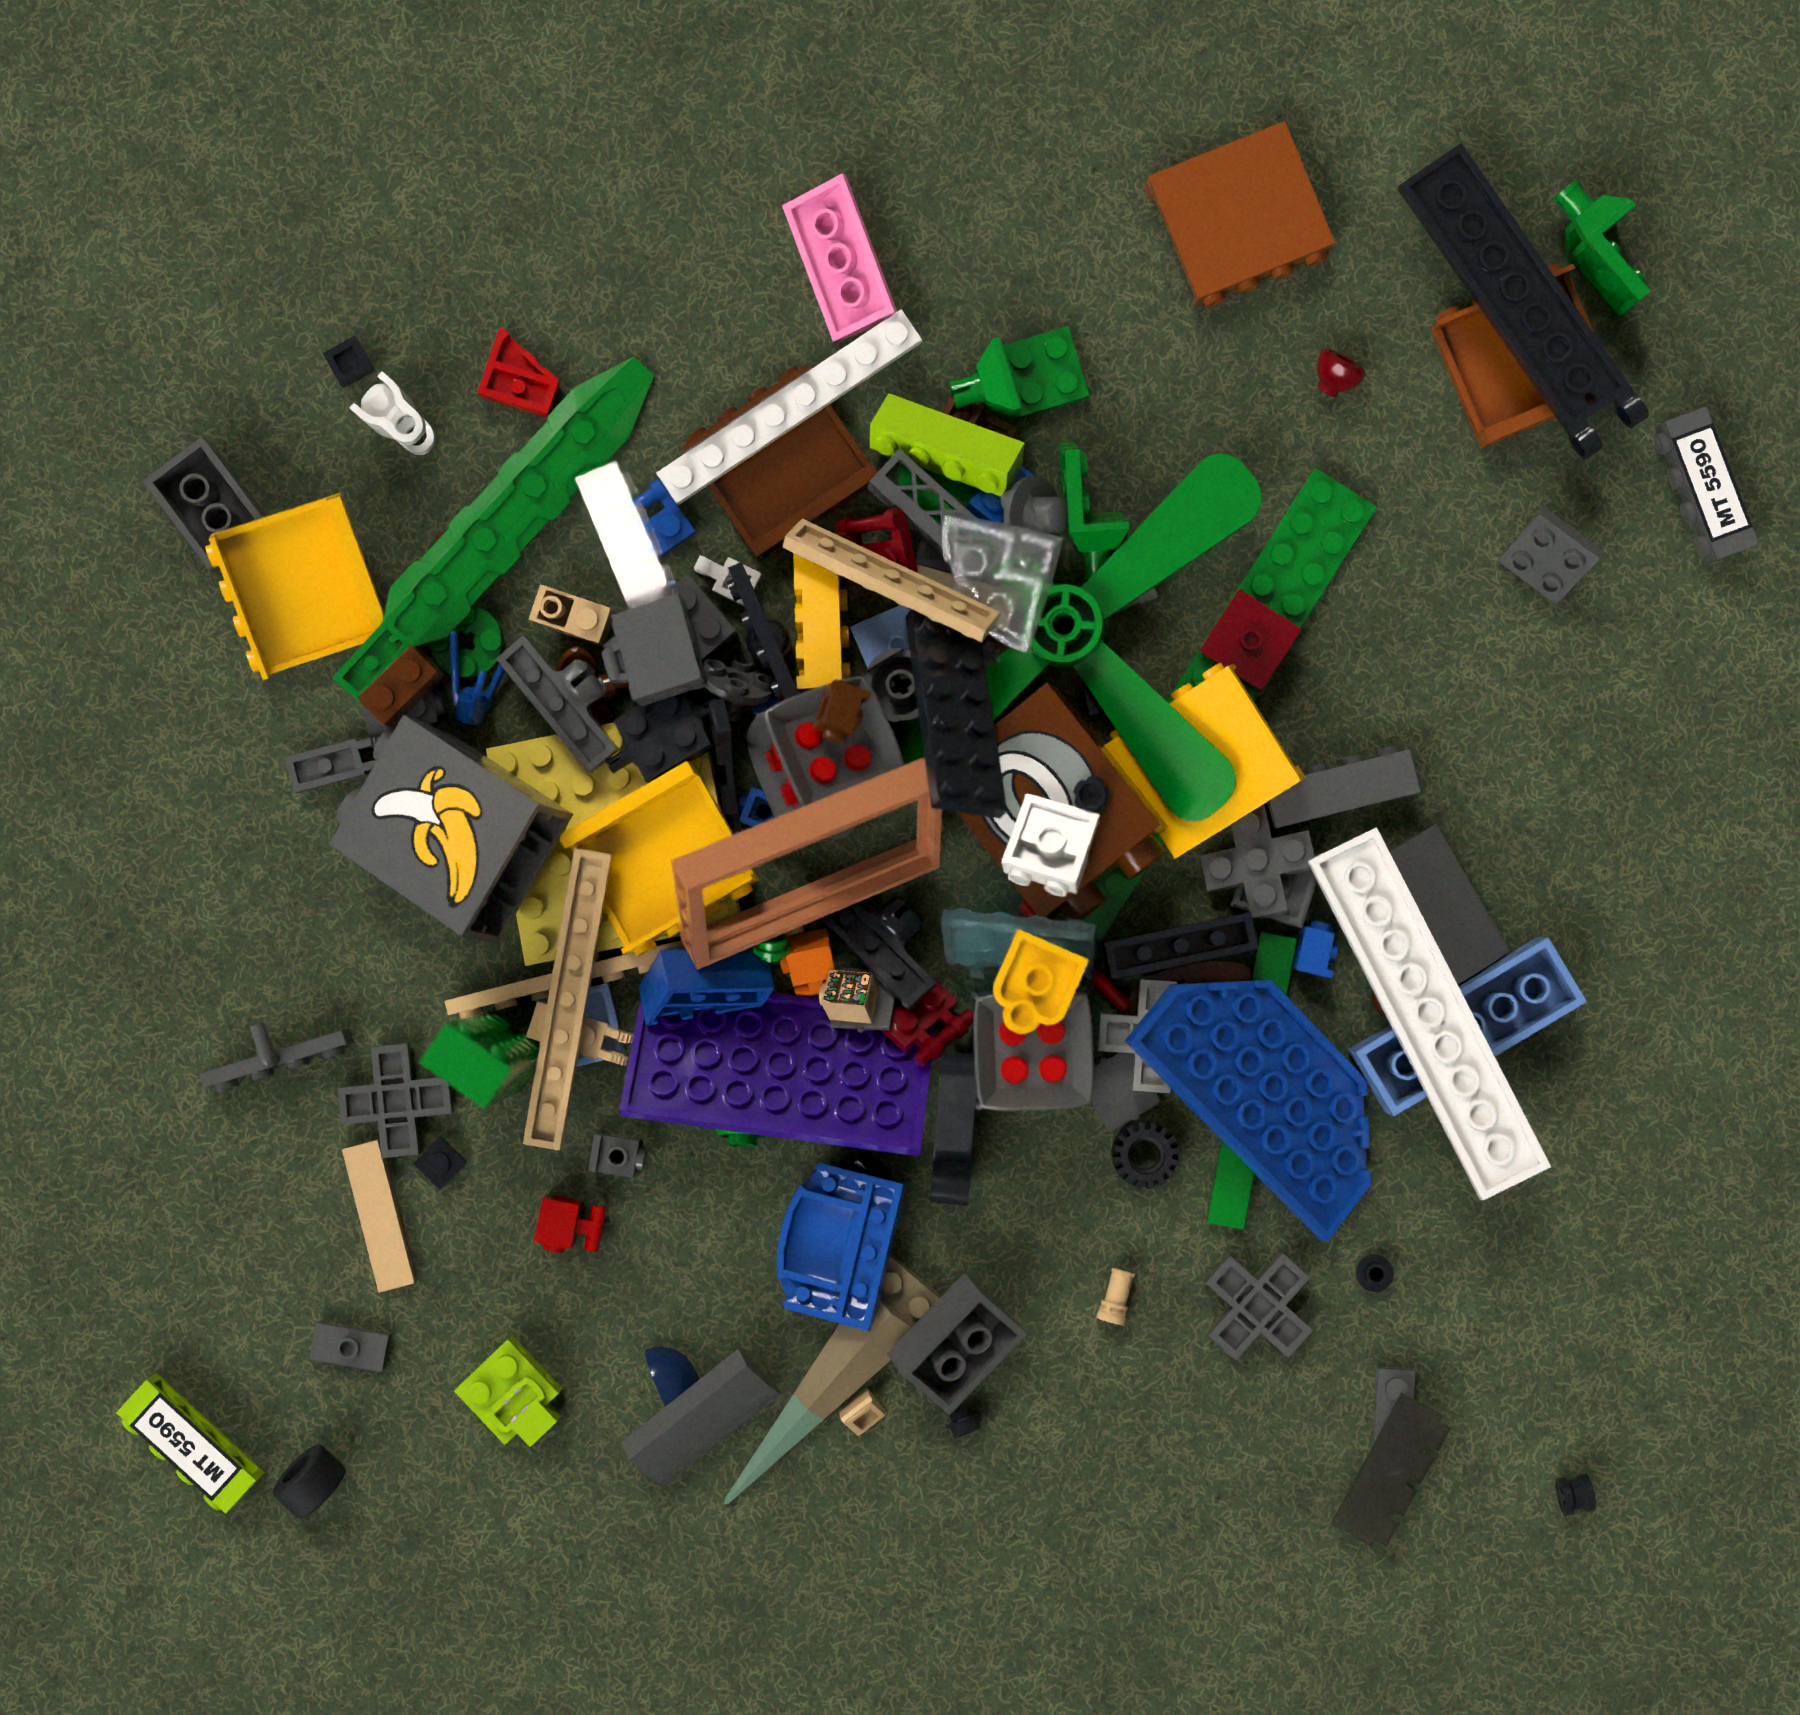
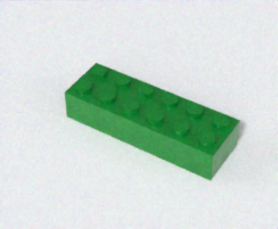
M496 1012L492 1015L485 1013L447 1022L419 1063L479 1106L486 1108L522 1091L536 1070L540 1043L537 1040L527 1038L525 1033L523 1036H520L511 1031L512 1023Z

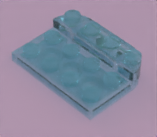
M966 908L955 910L943 909L941 925L946 962L948 965L959 963L971 968L970 977L984 979L986 966L1001 968L1017 929L1088 959L1089 961L1082 977L1085 976V978L1091 980L1094 976L1097 954L1095 924H1087L1085 921L1077 919L1066 922L1049 920L1043 916H1031L1030 918L1016 917L1005 912H994L992 914L976 913Z

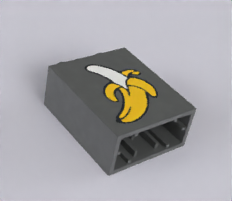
M403 715L398 724L388 727L378 738L373 752L376 763L363 786L350 792L339 806L337 822L340 826L329 845L461 937L499 943L574 814L444 728Z

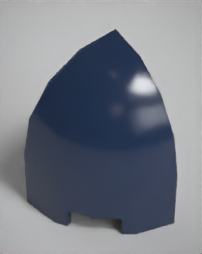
M655 1347L645 1351L647 1365L665 1407L700 1379L688 1358L677 1350Z

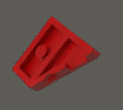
M499 328L477 391L478 396L547 418L552 411L560 387L559 380L547 368H543L526 349L524 350L514 341L505 329Z

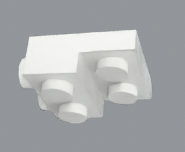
M1026 793L1002 860L1004 873L1009 874L1008 879L1019 885L1028 886L1031 881L1045 884V890L1056 896H1066L1067 892L1077 894L1088 862V853L1100 821V814Z

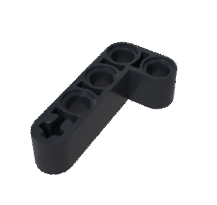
M941 1052L930 1203L968 1206L977 1089L974 1054Z

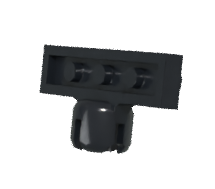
M742 562L728 567L732 578L726 581L734 601L742 599L747 611L740 614L748 632L746 638L748 651L753 659L762 665L763 669L771 667L776 679L769 683L778 703L798 695V690L785 663L792 647L789 632L777 620L766 618Z
M893 896L876 912L869 913L858 903H855L819 918L832 934L908 1011L915 1007L936 987V981L904 949L905 945L923 929V919L915 907L908 910L906 905L909 901L902 896Z

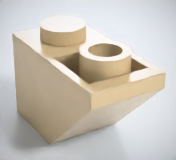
M540 584L529 620L565 635L603 647L613 622L611 615L616 613L609 607Z

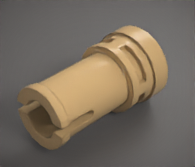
M1112 1268L1105 1300H1101V1306L1096 1318L1125 1326L1126 1313L1128 1311L1126 1304L1135 1274Z

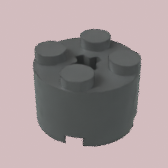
M903 648L886 650L872 660L867 669L865 679L877 695L892 730L902 731L920 727L910 650ZM902 684L905 688L908 687L909 692L904 695L900 692L897 693L896 686Z

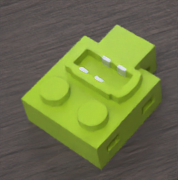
M513 1335L454 1390L504 1445L518 1434L531 1447L561 1417L550 1402L563 1388Z

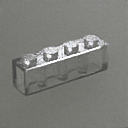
M614 461L576 477L580 492L629 609L673 595L670 586L675 585L676 582L668 563L662 566L659 564L657 555L663 552L655 533L647 535L643 526L650 523L642 502L634 504L631 494L636 493L637 490L629 471L621 474L617 462Z

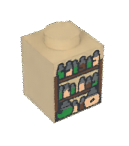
M829 970L826 983H822L820 986L819 1003L823 1005L829 1020L872 1024L880 990L872 973Z

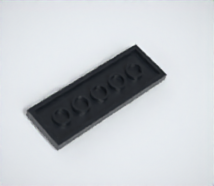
M911 609L905 618L931 808L1000 819L1007 812L982 642L966 637L961 632L940 622H935Z

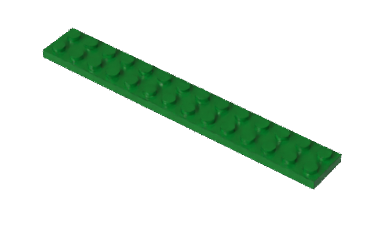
M1314 468L1236 592L1239 589L1243 590L1301 628L1377 507ZM1197 651L1166 701L1168 703L1174 701L1171 694L1182 686L1190 683L1194 688L1205 681L1202 674L1217 664ZM1240 680L1254 701L1259 691ZM1158 835L1157 837H1155V839L1162 846L1164 841L1162 840L1161 836ZM1120 867L1116 868L1096 884L1107 898L1106 901L1075 925L1101 941L1145 871L1130 880Z

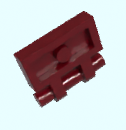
M936 981V987L910 1011L900 1004L894 1010L891 1031H881L904 1053L916 1044L921 1050L914 1055V1059L920 1066L924 1067L932 1059H939L941 1052H945L944 1048L955 1038L961 1039L969 1032L968 1027L974 1022V1013L966 1009L959 1016L953 1015L951 1012L957 1008L958 1000ZM938 1024L944 1028L935 1037L928 1035Z

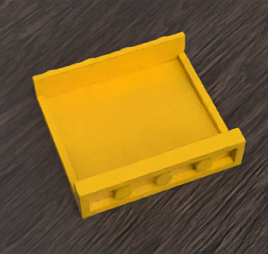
M341 492L213 533L209 537L210 545L205 546L208 558L213 568L220 567L224 580L219 581L221 592L226 603L233 601L238 614L232 617L236 631L240 638L246 636L251 648L250 651L246 652L248 662L253 673L260 671L263 680L268 679L270 674L361 645L383 622L385 612Z
M1222 663L1215 665L1202 674L1205 681L1194 688L1190 683L1182 686L1171 694L1174 701L1169 703L1231 762L1236 776L1234 792L1228 802L1212 816L1201 821H1187L1179 818L1170 810L1117 730L1109 734L1113 740L1104 745L1169 826L1159 835L1174 859L1306 778L1299 765H1293L1234 672L1237 669L1235 664L1225 668Z
M685 761L562 833L559 839L563 847L571 850L572 853L574 848H581L613 854L604 911L624 945L621 949L622 953L632 954L635 952L636 956L639 957L657 946L655 940L667 934L669 938L680 934L671 860L730 837L734 833L695 764ZM753 868L702 889L705 918L721 910L719 903L725 899L732 897L736 901L754 890L751 884L757 882L759 878Z

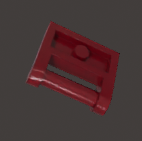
M901 508L888 509L884 514L861 519L847 517L838 520L836 526L838 536L916 573L918 572L907 518ZM883 529L891 531L892 539L866 544L862 543V533Z

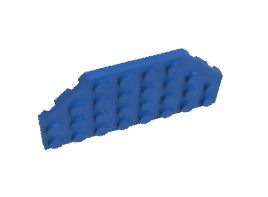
M1272 980L1171 984L1125 1039V1042L1319 1240L1329 1241L1371 1186V1171L1366 1169V1148H1370L1369 1120L1367 1117H1364V1096L1367 1095V1080Z

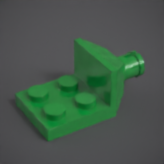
M1576 179L1553 199L1571 220V223L1565 228L1566 257L1619 318L1651 291L1646 286L1647 281L1644 275L1638 269L1631 268L1622 258L1623 253L1620 247L1614 241L1607 240L1604 237L1636 204L1632 199L1602 195L1595 201Z
M1069 326L1006 345H1002L1000 337L994 338L977 363L974 374L962 379L948 381L951 396H954L953 402L956 410L974 403L984 402L986 409L1009 421L1022 419L1089 398V392Z
M1074 441L1059 442L1061 496L1066 499L1068 526L1066 529L1078 550L1084 556V579L1089 580L1108 560L1112 550L1118 549L1129 530V521L1121 511L1090 514L1089 493L1085 491V487H1082L1081 477H1088L1087 455L1083 454V450H1080Z

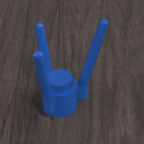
M451 631L452 693L449 703L456 706L454 717L458 721L478 725L483 722L485 711L490 710L492 698L505 670L500 664L498 665L486 694L483 691L487 675L484 670L479 672L475 687H465L463 692H460L457 632Z

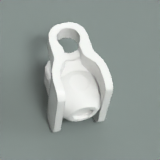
M381 371L378 377L383 383L372 386L365 393L361 400V408L355 403L349 408L377 433L384 437L395 439L409 452L415 455L429 453L436 444L435 430L416 411L414 403L404 391ZM426 431L427 438L425 442L421 445H412L417 443Z

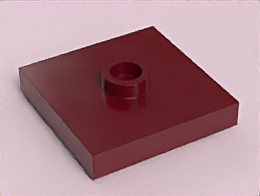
M1239 589L1198 652L1215 664L1222 663L1224 668L1235 664L1237 669L1234 672L1238 678L1261 692L1302 629Z

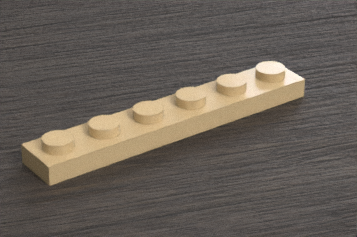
M801 519L785 535L783 548L803 559H808L829 569L834 574L848 578L868 590L890 598L901 606H906L935 622H940L955 629L966 637L982 642L997 624L1000 615L999 611L805 519Z

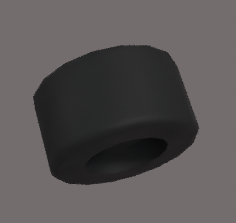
M314 1445L301 1454L285 1470L275 1484L273 1495L296 1518H304L319 1508L332 1495L345 1475V1467L323 1445Z

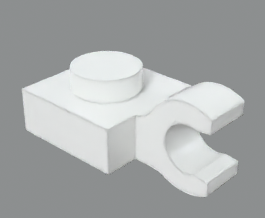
M700 555L694 566V571L716 581L712 589L713 592L745 607L742 599L734 601L726 583L727 580L732 578L728 567L739 562L728 557L724 566H721ZM743 564L753 589H755L761 573Z

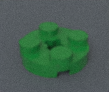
M476 606L470 607L471 612L453 630L457 632V638L462 633L469 635L471 632L476 636L472 641L475 645L473 650L470 651L467 648H464L462 651L458 650L460 678H476L482 670L489 673L499 663L496 658L503 653V632L499 622L489 612ZM449 635L445 639L428 645L432 656L436 658V664L443 671L451 675Z

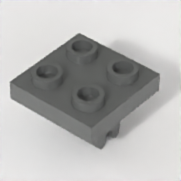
M1543 507L1503 551L1498 562L1557 605L1598 562L1604 551Z

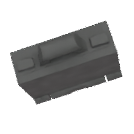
M678 593L611 615L614 634L618 641L602 652V657L609 682H629V690L634 702L645 706L708 685L687 605ZM620 652L626 670L625 673H622L617 655Z

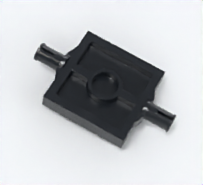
M681 693L645 706L639 705L613 720L623 738L625 750L606 760L612 773L615 774L620 769L633 763L639 768L645 781L650 783L685 761L692 762L712 750L714 746L706 733L704 720L709 717V703H711V700H716V696L714 695L711 699L696 707L687 699L685 693Z

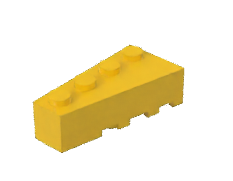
M793 553L794 593L796 596L795 625L796 633H798V640H796L797 669L799 670L797 690L799 693H804L829 684L836 679L842 680L851 677L850 662L843 663L842 648H849V626H841V611H848L847 589H840V575L834 574L829 569Z

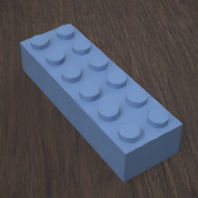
M1549 937L1534 938L1458 984L1494 1057L1587 1002ZM1391 1024L1348 1049L1385 1113L1396 1116L1427 1097Z

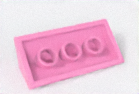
M842 173L782 205L833 342L872 329L897 312L846 174Z

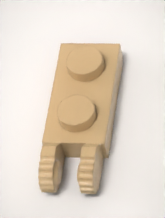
M537 1001L526 1035L527 1038L541 1041L547 1003ZM585 1016L579 1054L596 1060L601 1058L626 1066L629 1057L623 1053L609 1051L602 1047L606 1036L628 1044L632 1043L634 1034L610 1027V1023Z

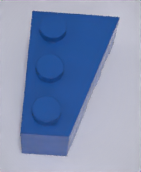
M678 947L660 950L639 985L646 1026L658 1024L657 1017L680 1014L681 1020L693 1018L692 1011L714 1007L716 1014L759 1007L765 1003L774 989L769 962H765L755 955L751 948L696 970L686 950Z

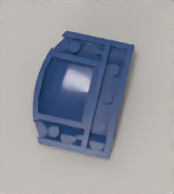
M818 1163L813 1168L817 1171L804 1184H800L795 1192L782 1224L777 1251L778 1280L781 1279L787 1300L783 1299L782 1303L784 1308L870 1331L883 1295L881 1291L897 1223L901 1219L905 1184L825 1163Z

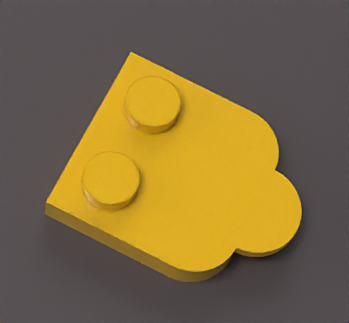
M1017 929L993 984L994 997L1004 1007L1003 1020L1005 1025L1014 1033L1028 1034L1034 1031L1040 1023L1051 1025L1059 1022L1067 1012L1089 960Z

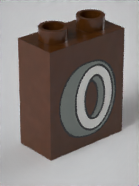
M1046 683L994 725L1007 812L1000 819L957 813L1003 871L1002 860L1026 793L1076 807L1074 802V788L1080 780H1087L1090 776H1097L1103 779L1104 785L1109 786L1111 790V800L1105 804L1106 808L1098 813L1100 814V821L1088 853V862L1077 894L1067 892L1066 896H1056L1045 890V884L1031 881L1030 885L1023 886L1012 882L1041 920L1053 919L1061 913L1072 927L1106 901L1107 898L1096 886L1102 879L1120 867L1131 880L1166 853L1155 837L1169 826L1061 690ZM1090 792L1089 798L1094 799L1096 796L1095 792Z

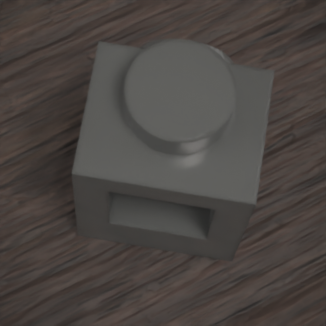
M598 1131L594 1134L588 1172H600L633 1178L637 1170L643 1171L646 1149L640 1148L642 1139ZM620 1150L624 1154L622 1163H615L611 1159L612 1151Z

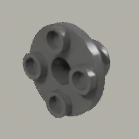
M1032 476L1024 477L1018 480L1011 489H1006L1003 492L1001 505L1004 509L1006 540L1009 546L1023 551H1040L1052 542L1056 533L1064 531L1068 526L1066 499L1058 497L1055 489L1046 479Z
M734 655L732 659L708 658L703 664L708 682L705 688L713 693L717 699L724 698L728 719L731 722L742 720L745 717L746 711L752 705L767 702L773 693L769 682L775 679L754 667L753 660L744 655Z

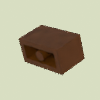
M410 645L357 699L383 725L391 726L397 724L402 716L406 715L446 675L421 649Z

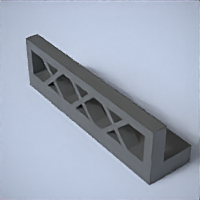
M900 449L869 481L868 490L889 509L901 508L906 515L908 526L967 579L982 583L990 571L1010 550L1002 540ZM900 462L911 472L912 485L896 486L886 475ZM916 477L925 485H917ZM917 491H933L939 497V510L924 511L918 505ZM904 492H912V499ZM944 502L953 510H944ZM940 516V524L937 523L932 517ZM945 516H960L966 521L967 535L952 536L945 529ZM972 527H973L980 535H972ZM967 541L968 550L960 542ZM973 541H988L998 552L984 565L973 555Z

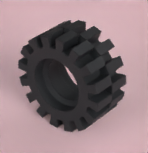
M1149 1120L1134 1121L1127 1127H1123L1118 1136H1115L1113 1140L1114 1144L1113 1148H1111L1113 1166L1128 1184H1132L1136 1188L1142 1189V1187H1147L1148 1189H1153L1156 1185L1160 1184L1162 1186L1167 1183L1166 1180L1169 1177L1172 1178L1175 1174L1174 1170L1176 1166L1178 1167L1180 1161L1178 1159V1154H1180L1179 1147L1174 1136L1161 1124ZM1141 1140H1150L1159 1149V1159L1150 1168L1137 1167L1131 1159L1133 1146Z

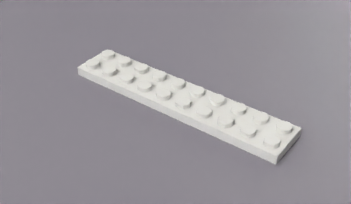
M1377 827L1309 860L1308 864L1479 1199L1483 1201L1550 1168L1551 1166Z

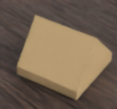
M868 1387L838 1409L841 1421L858 1436L887 1414Z

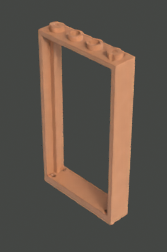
M925 757L671 860L681 941L696 970L940 868V852L943 850L941 832L944 831L942 811L944 810L931 808ZM917 800V835L915 840L706 926L703 888Z

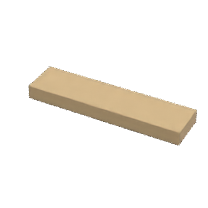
M380 1139L342 1149L378 1293L414 1284L417 1280L386 1160L381 1158Z

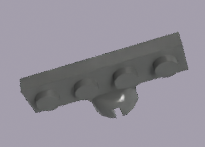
M522 635L496 658L588 773L595 772L607 759H610L620 750L591 713L592 704L605 694L606 687L601 677L597 679L594 676L595 670L588 663L580 659L574 660L565 669L556 671L526 635Z

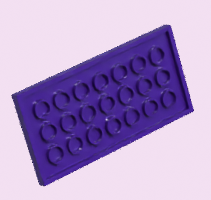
M771 993L765 1003L759 1007L716 1014L714 1007L692 1011L693 1018L681 1020L680 1014L657 1017L658 1024L646 1026L640 998L620 1103V1116L920 1156L932 1060L924 1067L920 1066L914 1059V1055L921 1050L916 1044L904 1053L881 1030L865 1029L860 1033L857 1029L831 1028V1020H829L823 1005H820L819 999ZM936 1026L928 1035L935 1037Z

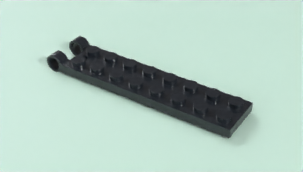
M1462 143L1399 185L1397 188L1399 193L1569 436L1572 448L1582 459H1588L1603 448L1599 435L1586 419L1610 402L1614 403L1617 416L1628 428H1633L1648 418L1649 413L1644 402L1634 392ZM1586 394H1591L1594 397L1593 403L1585 401Z

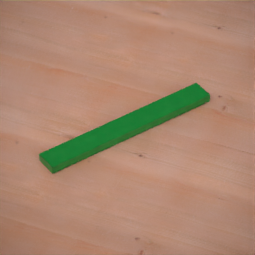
M1259 932L1257 940L1258 949L1255 951L1250 981L1272 980L1287 996L1297 939ZM1222 1140L1219 1146L1206 1222L1244 1230L1254 1172Z

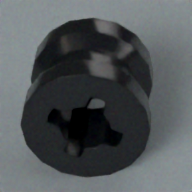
M1586 1473L1579 1474L1576 1479L1568 1480L1565 1477L1555 1480L1557 1499L1564 1516L1573 1515L1576 1510L1580 1509L1586 1512L1596 1510L1593 1485Z

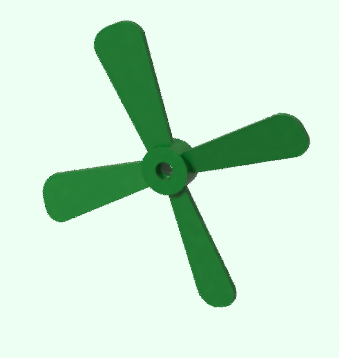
M1221 453L1204 458L1081 588L1068 584L1054 585L1033 552L1013 548L1005 541L1003 542L1010 548L1009 552L988 574L1004 590L1019 594L1018 603L1026 610L1024 618L1026 637L996 657L999 658V663L986 668L994 722L1049 665L1058 668H1075L1170 810L1179 818L1187 821L1207 819L1228 802L1236 784L1234 768L1231 762L1104 643L1106 633L1105 620L1255 519L1261 507V490L1257 480L1239 459ZM901 464L898 470L899 486L912 485L911 472ZM922 468L965 508L980 490ZM916 477L917 485H925ZM917 491L918 505L924 511L939 510V497L933 491ZM904 492L912 499V492ZM944 502V510H953ZM940 516L932 517L937 523L940 524ZM945 516V529L952 536L967 535L966 521L960 516ZM972 527V535H980V534ZM996 530L993 532L1000 540L1003 539V536ZM967 541L960 542L968 550ZM973 541V555L984 565L998 552L988 541ZM1065 617L1073 619L1075 626L1071 633L1060 635L1055 632V625L1058 620ZM920 727L902 731L892 730L900 748L904 765L924 757Z

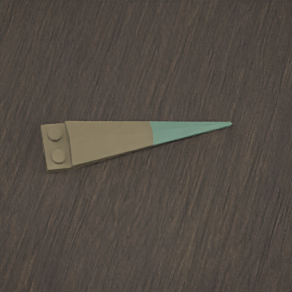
M890 1253L881 1293L883 1295L871 1330L865 1331L840 1323L837 1325L794 1394L727 1494L724 1505L729 1504L883 1368L891 1360L887 1354L891 1348L941 1298L940 1294L892 1253Z

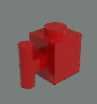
M547 1194L542 1198L534 1242L543 1244V1250L564 1253L565 1248L571 1249L575 1245L577 1234L586 1235L584 1250L598 1252L607 1208L592 1205L590 1219L581 1217L583 1201Z

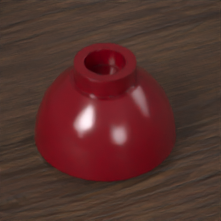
M1326 348L1321 350L1318 356L1317 374L1320 382L1317 388L1336 398L1339 392L1348 391L1356 387L1366 376L1363 367L1337 351Z

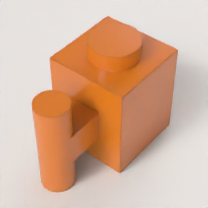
M827 928L787 936V942L791 946L790 954L783 957L780 964L783 974L790 973L796 996L808 998L819 996L820 986L822 983H826L829 970H835Z

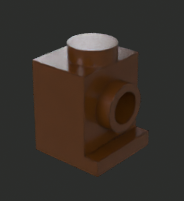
M837 679L824 688L812 729L823 733L822 737L830 742L844 744L846 736L851 734L852 731L856 732L863 717V710L859 709V707L870 700L872 692Z

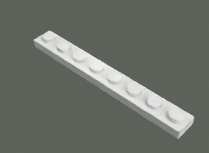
M902 309L656 472L657 476L676 504L680 505L921 344V337Z

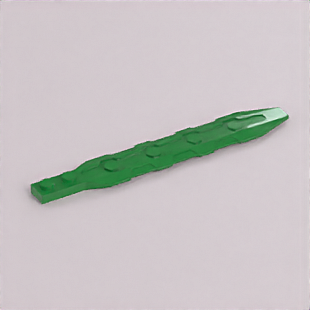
M632 357L574 387L547 416L548 421L518 453L514 452L498 469V475L469 507L464 506L448 524L449 529L419 561L415 560L390 587L382 624L338 670L332 679L362 704L357 697L410 645L420 647L447 638L450 632L471 612L470 607L499 575H505L521 557L520 552L549 521H554L569 505L570 498L598 467H603L629 439L653 381L654 374L635 357Z

